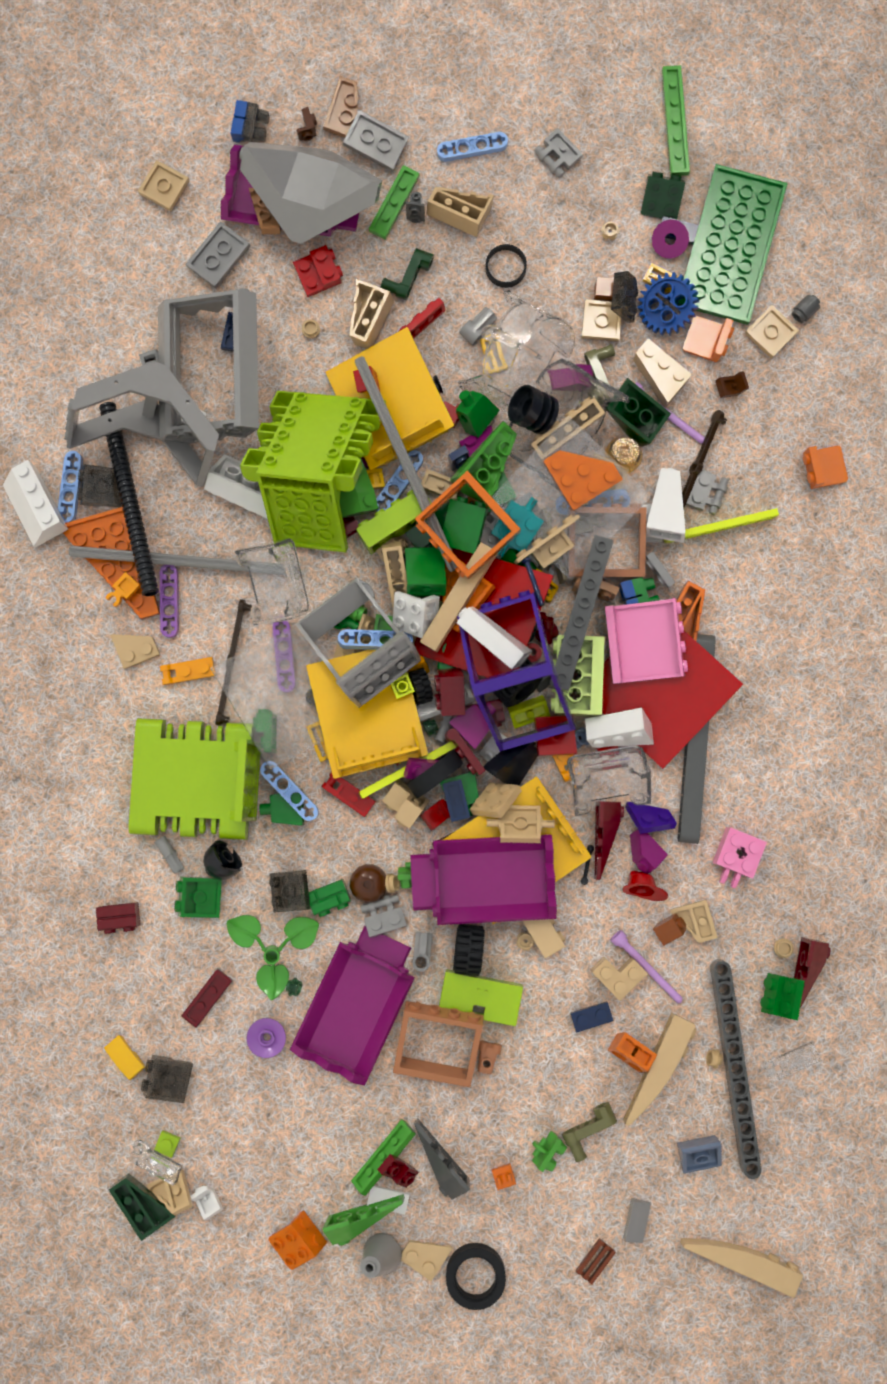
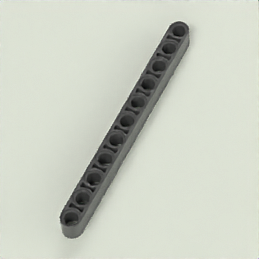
M697 634L696 642L714 657L716 637L714 635ZM709 721L685 745L684 756L686 757H684V777L682 776L681 788L683 796H681L680 801L681 815H679L678 833H680L678 834V842L698 844L700 840Z
M716 959L710 965L739 1165L747 1178L756 1179L760 1176L762 1169L732 971L727 962ZM723 964L725 970L723 973L718 974L716 968L718 965ZM722 984H727L728 988L725 993H720L719 991ZM725 1004H730V1011L723 1013L722 1007ZM732 1023L733 1030L727 1033L725 1027L727 1024ZM736 1043V1050L729 1052V1045ZM739 1063V1069L736 1072H732V1065ZM742 1083V1089L735 1092V1085ZM745 1103V1109L741 1112L737 1111L738 1105ZM748 1123V1129L740 1131L741 1125ZM750 1143L751 1149L743 1151L744 1146ZM749 1164H754L752 1171H746Z

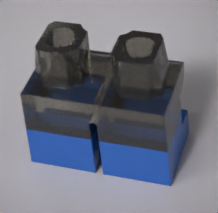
M236 100L230 132L233 142L265 141L266 128L258 126L259 123H269V111L260 109L259 104Z

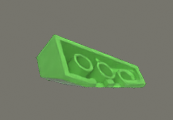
M502 421L463 463L450 481L454 483L468 471L488 494L492 496L498 488L501 473L504 472L505 462L508 455H510L517 434ZM468 484L460 489L463 494L483 502Z
M362 459V471L355 488L352 491H341L340 493L342 518L369 514L378 509L375 492Z
M404 1194L368 1206L366 1204L329 1215L323 1226V1232L332 1245H346L350 1240L402 1205L405 1199Z

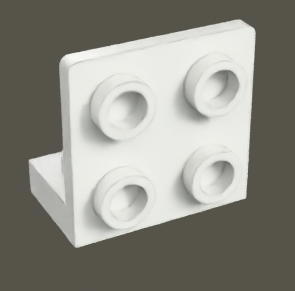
M400 591L395 592L392 623L398 630H403L405 633L422 638L438 613L440 597L431 595L420 599Z

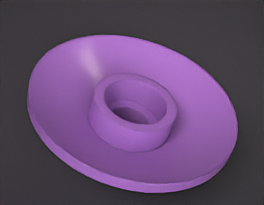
M262 1018L255 1021L247 1032V1045L253 1054L261 1058L276 1056L281 1052L286 1042V1033L283 1026L271 1018ZM264 1034H270L271 1039L265 1040Z

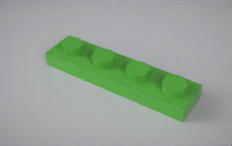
M404 165L402 166L369 227L370 233L386 240L417 183L420 173Z
M400 1120L351 1180L361 1195L366 1196L382 1175L377 1169L389 1154L398 1157L416 1135L406 1121Z

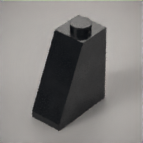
M531 742L500 751L483 768L505 784L520 785L538 756L537 748L535 747L536 743Z

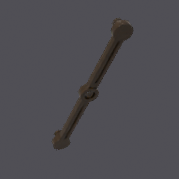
M717 410L712 415L711 425L696 461L690 466V475L682 492L683 509L697 476L703 469L704 459L719 423L724 425L727 421L724 418V412L721 410Z
M243 599L239 600L230 652L226 659V673L215 725L221 726L223 722L229 723L228 720H230V717L224 716L228 688L243 613L245 610L251 611L252 605L246 604V600Z

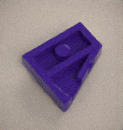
M634 802L626 803L625 808L640 834L675 829L677 822L669 809Z

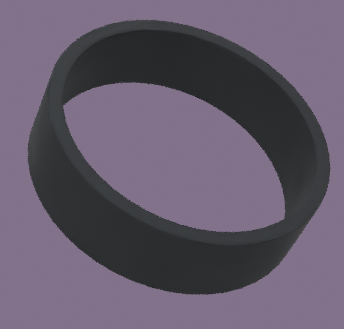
M502 244L496 246L489 252L486 258L485 270L487 277L493 284L502 288L517 285L522 281L526 273V257L514 245ZM509 250L521 257L524 263V270L517 279L510 282H502L495 279L489 272L488 262L499 251Z

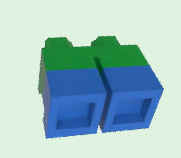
M643 577L620 582L618 585L622 600L625 601L624 605L660 601L658 595L649 597L647 591L656 588L653 578L643 579Z

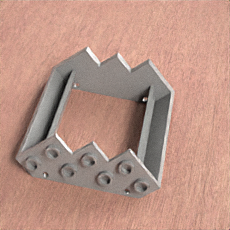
M244 288L166 299L158 306L159 363L166 365L180 384V314L195 316L200 310L218 313L225 306L233 308L235 419L210 422L219 434L218 441H221L226 436L246 438L259 429L256 292H250ZM159 401L160 440L188 443L199 442L187 425H181V417L171 404Z

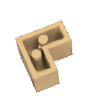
M400 779L394 783L382 800L388 809L397 811L394 816L397 819V823L409 829L430 802L423 795L416 798L407 784Z
M603 956L590 969L619 1001L648 974L632 957L617 970Z

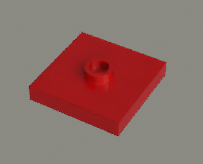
M566 716L535 717V730L568 720ZM575 730L536 741L538 756L577 754Z

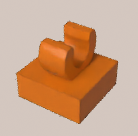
M511 1164L492 1169L497 1190L516 1185Z

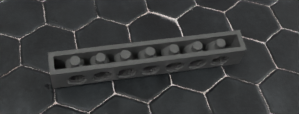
M598 535L594 536L555 665L563 692L566 693L569 692L614 541ZM551 679L549 688L555 689Z

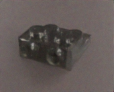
M629 271L614 273L611 310L627 323L634 322L637 313L636 297L638 296L636 277Z
M84 464L82 470L78 472V481H82L81 488L77 490V500H81L80 505L120 508L121 496H119L114 469Z
M306 870L269 874L273 913L310 909Z
M152 1055L151 1060L146 1062L145 1071L148 1072L147 1079H143L141 1083V1091L146 1099L184 1103L193 1063L173 1060L171 1057Z

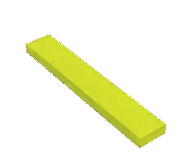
M775 508L685 529V539L774 519L779 515L778 509ZM664 540V543L666 544L675 542L670 540Z
M448 742L419 759L434 760L456 748L453 742ZM406 766L359 791L361 799L403 777Z

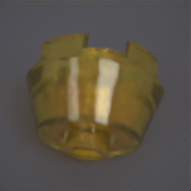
M625 436L613 439L605 450V458L629 468L628 473L638 468L643 457L642 449L638 442Z

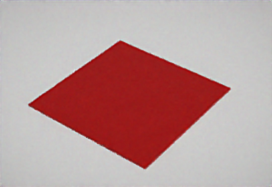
M451 548L456 557L466 565L473 556L472 553ZM495 558L483 577L496 587L484 603L492 602L493 605L500 603L499 599L506 596H511V599L519 597L518 593L529 590L530 593L535 592L527 568ZM532 569L544 602L554 575ZM439 596V601L443 602L442 596ZM531 599L483 613L525 646H528L536 625ZM452 628L438 652L420 643L422 638H416L414 646L420 656L468 671L461 633ZM468 633L477 675L489 678L519 669V667L514 669L508 667ZM445 644H447L445 651L443 653L442 648Z
M685 631L681 633V641H685L686 645L683 660H687L688 672H685V676L613 684L610 656L604 662L602 713L607 715L642 708L652 723L654 744L637 746L662 769L743 685L739 679Z

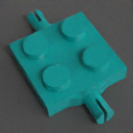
M531 497L526 506H521L513 500H510L504 511L518 525L521 532L498 552L499 556L503 557L508 547L518 552L527 549L544 521L532 511L538 502L535 498ZM498 519L490 533L501 541L511 531Z

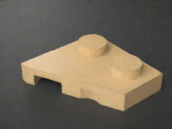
M409 1240L402 1251L401 1261L429 1281H432L453 1247L451 1245L443 1246L430 1242L421 1243L420 1241Z

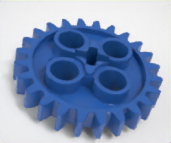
M667 272L664 278L658 275V281L651 279L652 285L645 284L647 291H641L644 298H638V301L642 303V305L637 306L642 311L639 313V316L643 318L642 323L647 324L646 327L649 330L653 328L655 334L660 330L661 335H664L665 331L671 335L672 330H675L678 334L679 327L685 330L686 322L692 324L689 318L696 317L693 310H699L698 306L695 305L700 300L695 297L698 295V292L693 290L695 288L694 284H689V278L684 280L682 274L677 278L675 272H673L671 277ZM672 287L669 294H664L666 288ZM656 294H660L667 302L671 303L681 313L678 315L676 312H674L668 305H665L661 299L656 297ZM680 299H686L683 305H677ZM659 302V306L652 310V305ZM668 314H673L669 321H665V317Z

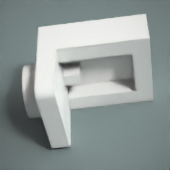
M500 733L502 739H506V738H507V737L504 736L502 733ZM493 736L479 753L488 762L500 752Z
M201 1186L190 1196L191 1200L196 1202L203 1220L207 1221L223 1210L219 1198L212 1187Z

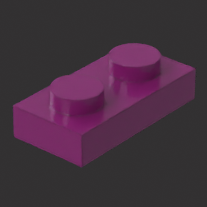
M408 758L403 775L406 779H415L439 760Z

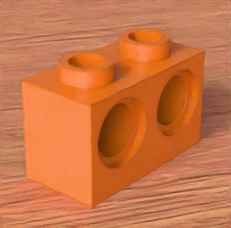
M626 1032L617 1033L608 1048L609 1052L639 1073L648 1072L657 1057L656 1053Z

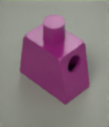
M489 702L487 703L490 713L493 715L497 710ZM475 704L465 711V715H458L449 722L474 750L490 730L481 710Z

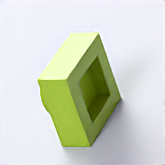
M163 1130L154 1151L172 1158L181 1137Z

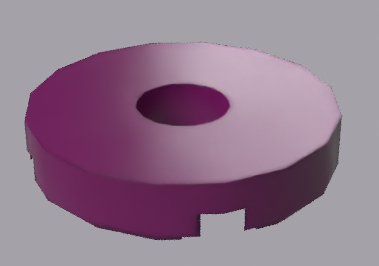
M673 219L665 220L658 224L653 231L652 246L661 257L668 259L676 258L683 254L688 247L689 232L680 221ZM669 233L676 236V241L672 245H668L665 242V237Z

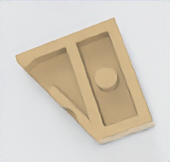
M110 635L124 669L160 655L154 637Z
M706 899L670 909L672 915L677 913L678 917L685 921L686 929L698 943L718 938Z
M179 1168L147 1184V1188L166 1206L171 1214L176 1216L193 1207L183 1169Z

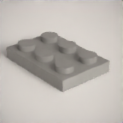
M359 110L343 141V146L393 172L409 136Z
M220 221L188 260L186 266L216 289L250 248V244Z

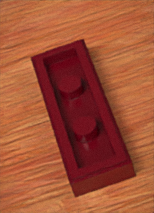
M217 969L181 1017L197 1028L233 980L220 969Z

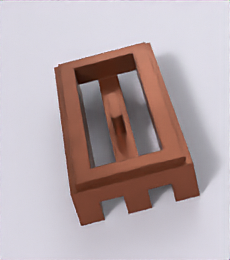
M599 1238L577 1267L576 1273L585 1280H588L592 1285L615 1255V1250ZM602 1245L603 1249L600 1251V1253L588 1267L586 1272H584L583 1269L586 1267V1265L589 1263V1261L592 1259V1257L595 1255L597 1250ZM608 1250L609 1253L606 1255V1257L603 1259V1261L600 1263V1265L597 1267L595 1272L590 1277V1273L593 1271V1269L596 1267V1265L599 1263V1261L602 1259V1257Z

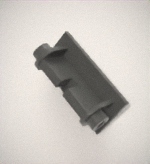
M413 192L410 202L406 201V217L413 223L425 222V204H421L422 195L419 192Z

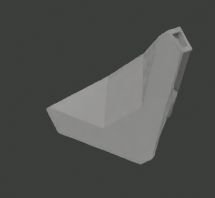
M249 142L240 150L239 158L242 160L241 172L291 241L302 244L369 208L379 200L382 180L332 151Z

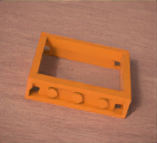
M468 471L415 518L418 522L416 527L421 533L427 532L431 537L429 539L430 543L436 549L440 547L444 551L442 556L449 563L453 561L457 565L455 570L462 578L466 575L468 579L521 532L518 525ZM466 484L472 488L511 531L469 570L425 522Z

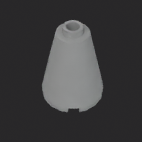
M378 1233L370 1237L365 1243L362 1253L361 1271L366 1277L374 1278L389 1275L398 1268L402 1258V1251L393 1236L386 1233Z

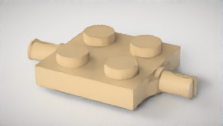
M511 805L502 818H487V827H499L501 833L500 842L540 843L542 828H554L555 820H543L540 806Z

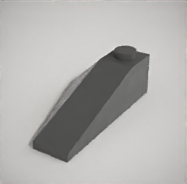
M417 1118L414 1125L440 1185L439 1190L441 1193L453 1200L470 1190V1178Z

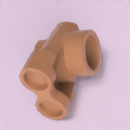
M480 1040L478 1072L492 1074L497 1055L501 1054V1044ZM485 1060H488L491 1064L490 1066L485 1067L483 1065V1062Z

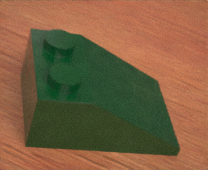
M626 378L605 408L627 436L641 447L649 445L671 415L668 410L629 378Z

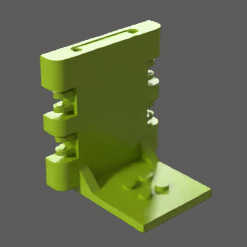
M277 390L269 406L273 422H261L257 430L261 447L258 449L248 448L240 464L242 475L249 481L259 483L274 544L346 553L348 543L340 508L341 491L349 492L355 488L362 471L361 458L367 456L373 444L372 432L380 428L382 423L371 399Z
M137 718L133 753L129 834L158 835L159 819L161 816V832H165L167 829V817H173V832H178L180 818L181 837H197L198 819L200 834H204L206 830V819H212L211 833L216 834L218 819H220V839L248 840L249 821H257L261 756L260 743L254 742L253 724L227 723L225 741H223V726H218L217 741H211L212 728L209 725L206 726L204 740L205 722L188 721L186 738L185 724H180L178 739H173V724L167 725L165 738L166 720Z

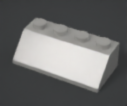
M224 454L208 471L204 490L268 519L259 483L249 481L242 475L241 461Z
M29 460L12 468L3 487L32 545L36 548L68 530L38 469Z

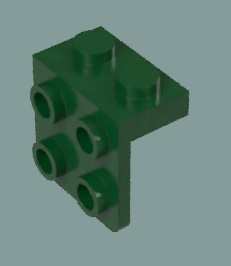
M653 171L652 174L647 175V185L641 214L661 219L663 216L677 219L686 182L681 180L682 176L671 174V177H664V173Z

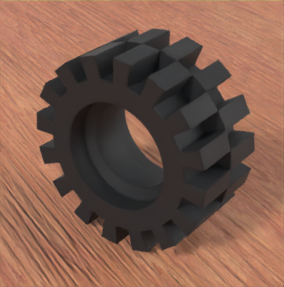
M424 668L408 672L415 691L413 692L415 704L418 706L433 701L431 682Z

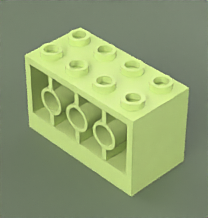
M557 635V640H553V654H557V658L564 635ZM585 636L579 655L581 658L578 659L574 672L581 676V678L577 680L572 678L569 692H563L572 716H602L605 637ZM553 659L554 666L556 665L557 659ZM552 689V692H555V698H551V711H555V716H566L556 690ZM577 692L580 697H577V700H573L569 694Z

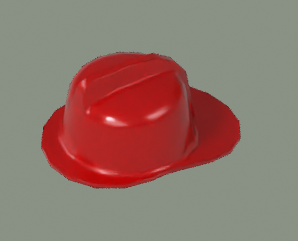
M639 871L630 872L628 884L622 889L626 894L651 901H664L668 898V893L665 890L656 887L652 875Z

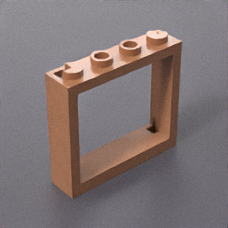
M593 503L591 507H584L583 504L574 511L568 507L567 517L570 515L575 517V513L639 514L638 569H605L603 577H645L647 507H641V504H630V507H622V504H611V507H603L601 503ZM574 522L567 527V536L574 544V547L567 551L568 577H582L584 569H575Z
M406 1001L393 1073L471 1087L484 1015L474 1014V1012H463L456 1008H442L434 1004H421L418 1001ZM409 1017L475 1029L468 1069L402 1057Z

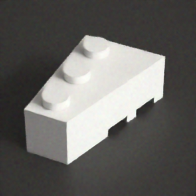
M642 708L585 719L586 738L592 747L654 744L652 723Z

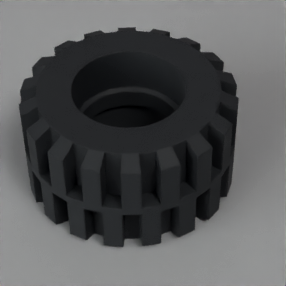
M527 658L519 668L533 664ZM542 677L496 690L493 693L506 707H511L529 697L539 686Z
M459 924L457 927L453 964L455 974L479 976L481 973L485 938L483 926Z

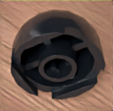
M221 840L215 841L207 849L203 857L205 871L209 876L219 880H226L234 877L241 871L242 861L236 851L233 849L232 854L226 847L228 844Z

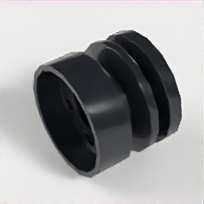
M531 385L519 387L513 394L508 406L509 420L513 424L524 427L536 434L548 432L555 423L559 412V403L554 396L541 392Z

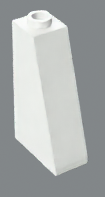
M661 468L646 526L647 537L681 543L685 542V520L680 471L673 468Z
M474 606L465 607L459 613V620L456 623L511 669L520 667L532 653V650Z

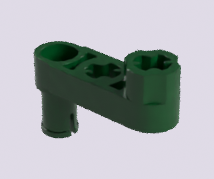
M416 248L402 282L397 283L384 277L380 288L396 294L395 296L407 300L420 268L429 271L433 263L434 254Z

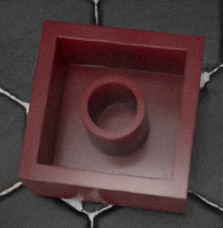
M459 668L437 669V675H434V686L436 691H438V694H435L437 710H440L441 716L465 715L464 675L462 670Z

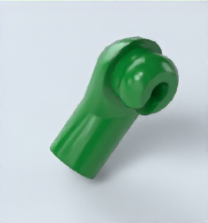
M347 616L334 628L358 630L359 623Z

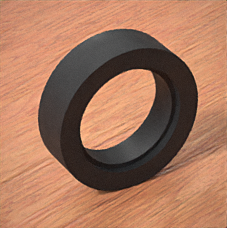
M454 749L439 758L437 763L421 775L407 783V786L416 798L430 791L464 764Z
M469 1243L458 1248L450 1257L446 1268V1285L453 1300L460 1306L470 1310L488 1308L499 1300L506 1284L505 1267L500 1255L493 1248L482 1243ZM482 1258L488 1261L494 1268L495 1280L486 1292L470 1294L459 1286L456 1273L459 1266L467 1259Z

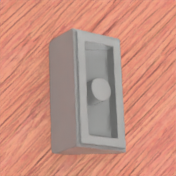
M631 1198L623 1236L625 1242L643 1243L651 1202Z

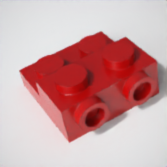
M327 245L309 251L310 255L293 261L307 297L342 283L340 277L343 276L339 265L335 266L333 261L336 259L332 248L328 250Z

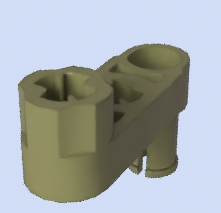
M612 344L584 353L587 365H591L596 385L595 388L589 390L591 399L595 397L599 403L613 398L611 387L600 363L601 360L615 356Z
M609 1102L602 1103L593 1108L595 1118L562 1133L566 1145L571 1149L575 1162H580L587 1158L580 1143L581 1139L604 1130L617 1122Z

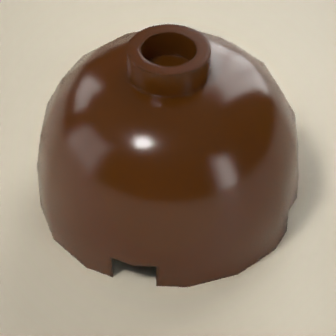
M374 864L359 866L350 877L349 887L356 899L364 903L378 901L386 892V874L380 867Z

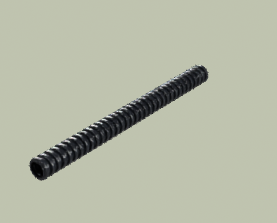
M104 402L99 406L101 416L117 410L114 402ZM122 430L106 435L109 453H111L110 457L112 458L111 462L115 479L117 480L119 496H121L120 501L122 502L124 518H126L125 523H127L126 527L129 539L131 540L130 545H132L134 562H136V571L139 573L141 593L143 596L148 597L156 595L159 589L157 588L158 584L155 572L153 571V563L150 560L147 538H145V528L143 527L142 516H140L141 511L139 510L137 494H135L136 489H134L135 485L131 468L129 467L126 446H124L125 442Z

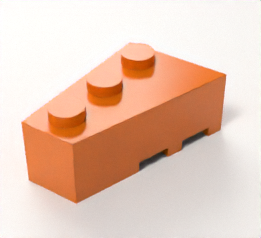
M687 581L677 597V602H681L682 613L679 614V622L683 621L684 631L696 641L705 589Z

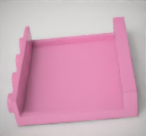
M676 598L619 606H605L613 684L685 676V672H688L687 660H683L686 645L685 641H681V633H684L683 621L679 622V614L682 613L681 602H677Z

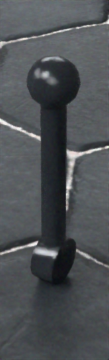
M593 845L587 846V851L590 855L594 851ZM590 859L586 861L584 875L581 878L583 885L588 884L587 875Z

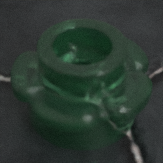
M428 718L427 721L422 723L427 735H437L436 731L439 729L435 720Z
M296 977L289 980L286 985L288 995L290 997L292 995L297 997L300 994L302 981H299Z

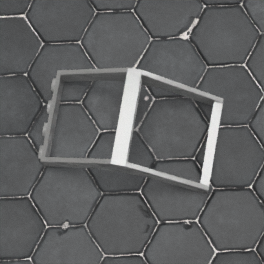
M151 362L77 388L74 399L70 398L64 439L67 440V448L71 449L124 429L160 440L159 405L157 402L162 401L171 404L206 451L201 461L187 442L162 440V442L195 485L203 487L219 434L169 368L164 364ZM129 392L146 397L144 401L78 424L79 410Z
M355 578L295 624L335 676L339 687L359 708L421 661L416 647L405 632L398 630L358 578ZM369 600L396 635L340 677L314 642Z

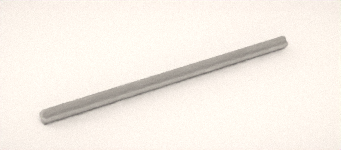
M363 356L355 359L356 367L423 512L430 505V501L368 364ZM434 513L426 520L428 526L451 550ZM438 547L441 554H443L444 551L440 547ZM443 557L450 572L455 571L457 565L453 561L449 563Z
M81 546L69 547V555L71 557L134 562L133 551ZM149 553L153 564L298 576L299 574L298 565Z

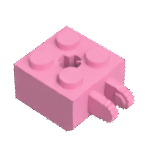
M726 827L713 859L714 864L724 867L719 882L725 883L730 870L735 872L731 880V887L733 888L737 887L741 875L753 879L767 842L731 827ZM742 849L743 854L738 858L739 854L736 853V850Z

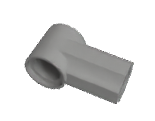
M485 307L472 321L469 320L465 323L459 333L475 346L478 343L477 340L480 341L484 332L497 320V317L490 308Z
M416 932L412 963L414 969L419 972L426 971L430 966L432 933ZM424 957L427 960V965L424 968H419L416 965L417 958Z

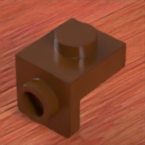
M306 107L301 109L306 126L296 130L299 141H309L314 136H317L314 126L317 125L314 113L310 114L309 108Z
M744 371L734 376L720 377L715 380L720 398L738 396L749 389Z

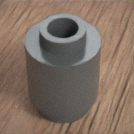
M806 295L794 307L792 316L799 323L808 321L820 309V300L815 295Z

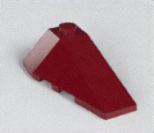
M596 801L594 879L596 880L601 879L621 818L624 817V806H621V802Z
M801 937L794 979L804 980L800 1008L822 971L826 959L830 957L831 949L829 943Z

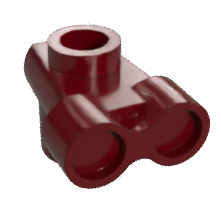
M540 612L549 645L552 643V639L559 635V631L554 624V618L546 616L545 612ZM537 630L535 635L537 640L541 642L539 631Z

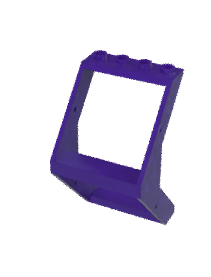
M529 590L518 593L519 597L511 599V596L500 598V603L492 605V602L481 604V608L478 610L486 613L531 599L546 661L479 680L474 666L468 632L459 625L474 697L499 751L566 733L576 728L547 643L535 592L530 593ZM550 675L568 721L502 739L486 704L484 694Z

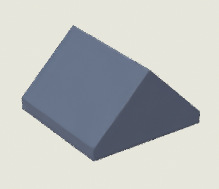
M715 1135L677 1143L683 1174L722 1166V1145Z

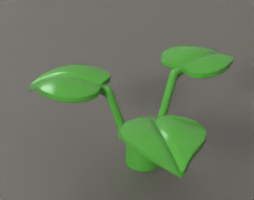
M241 915L227 921L228 933L237 945L248 948L253 945L254 940H257L262 948L264 961L270 965H264L258 970L256 982L270 1000H274L283 992L289 980V972L286 966L281 964L275 966L279 961L280 951L290 940L292 946L297 949L308 948L314 942L319 928V923L314 919L308 917L293 918L284 927V932L288 938L279 947L270 945L266 948L257 936L261 931V925L257 918L251 915Z

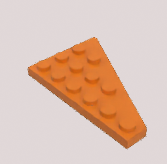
M123 507L65 523L68 530L64 531L63 534L74 546L132 551L131 540L129 539L126 527L127 523H125L126 518H124L122 510ZM85 558L114 590L116 589L113 585L125 572L139 584L140 579L138 578L139 573L136 571V562ZM141 588L128 600L123 597V600L141 619L160 614L156 596H143Z

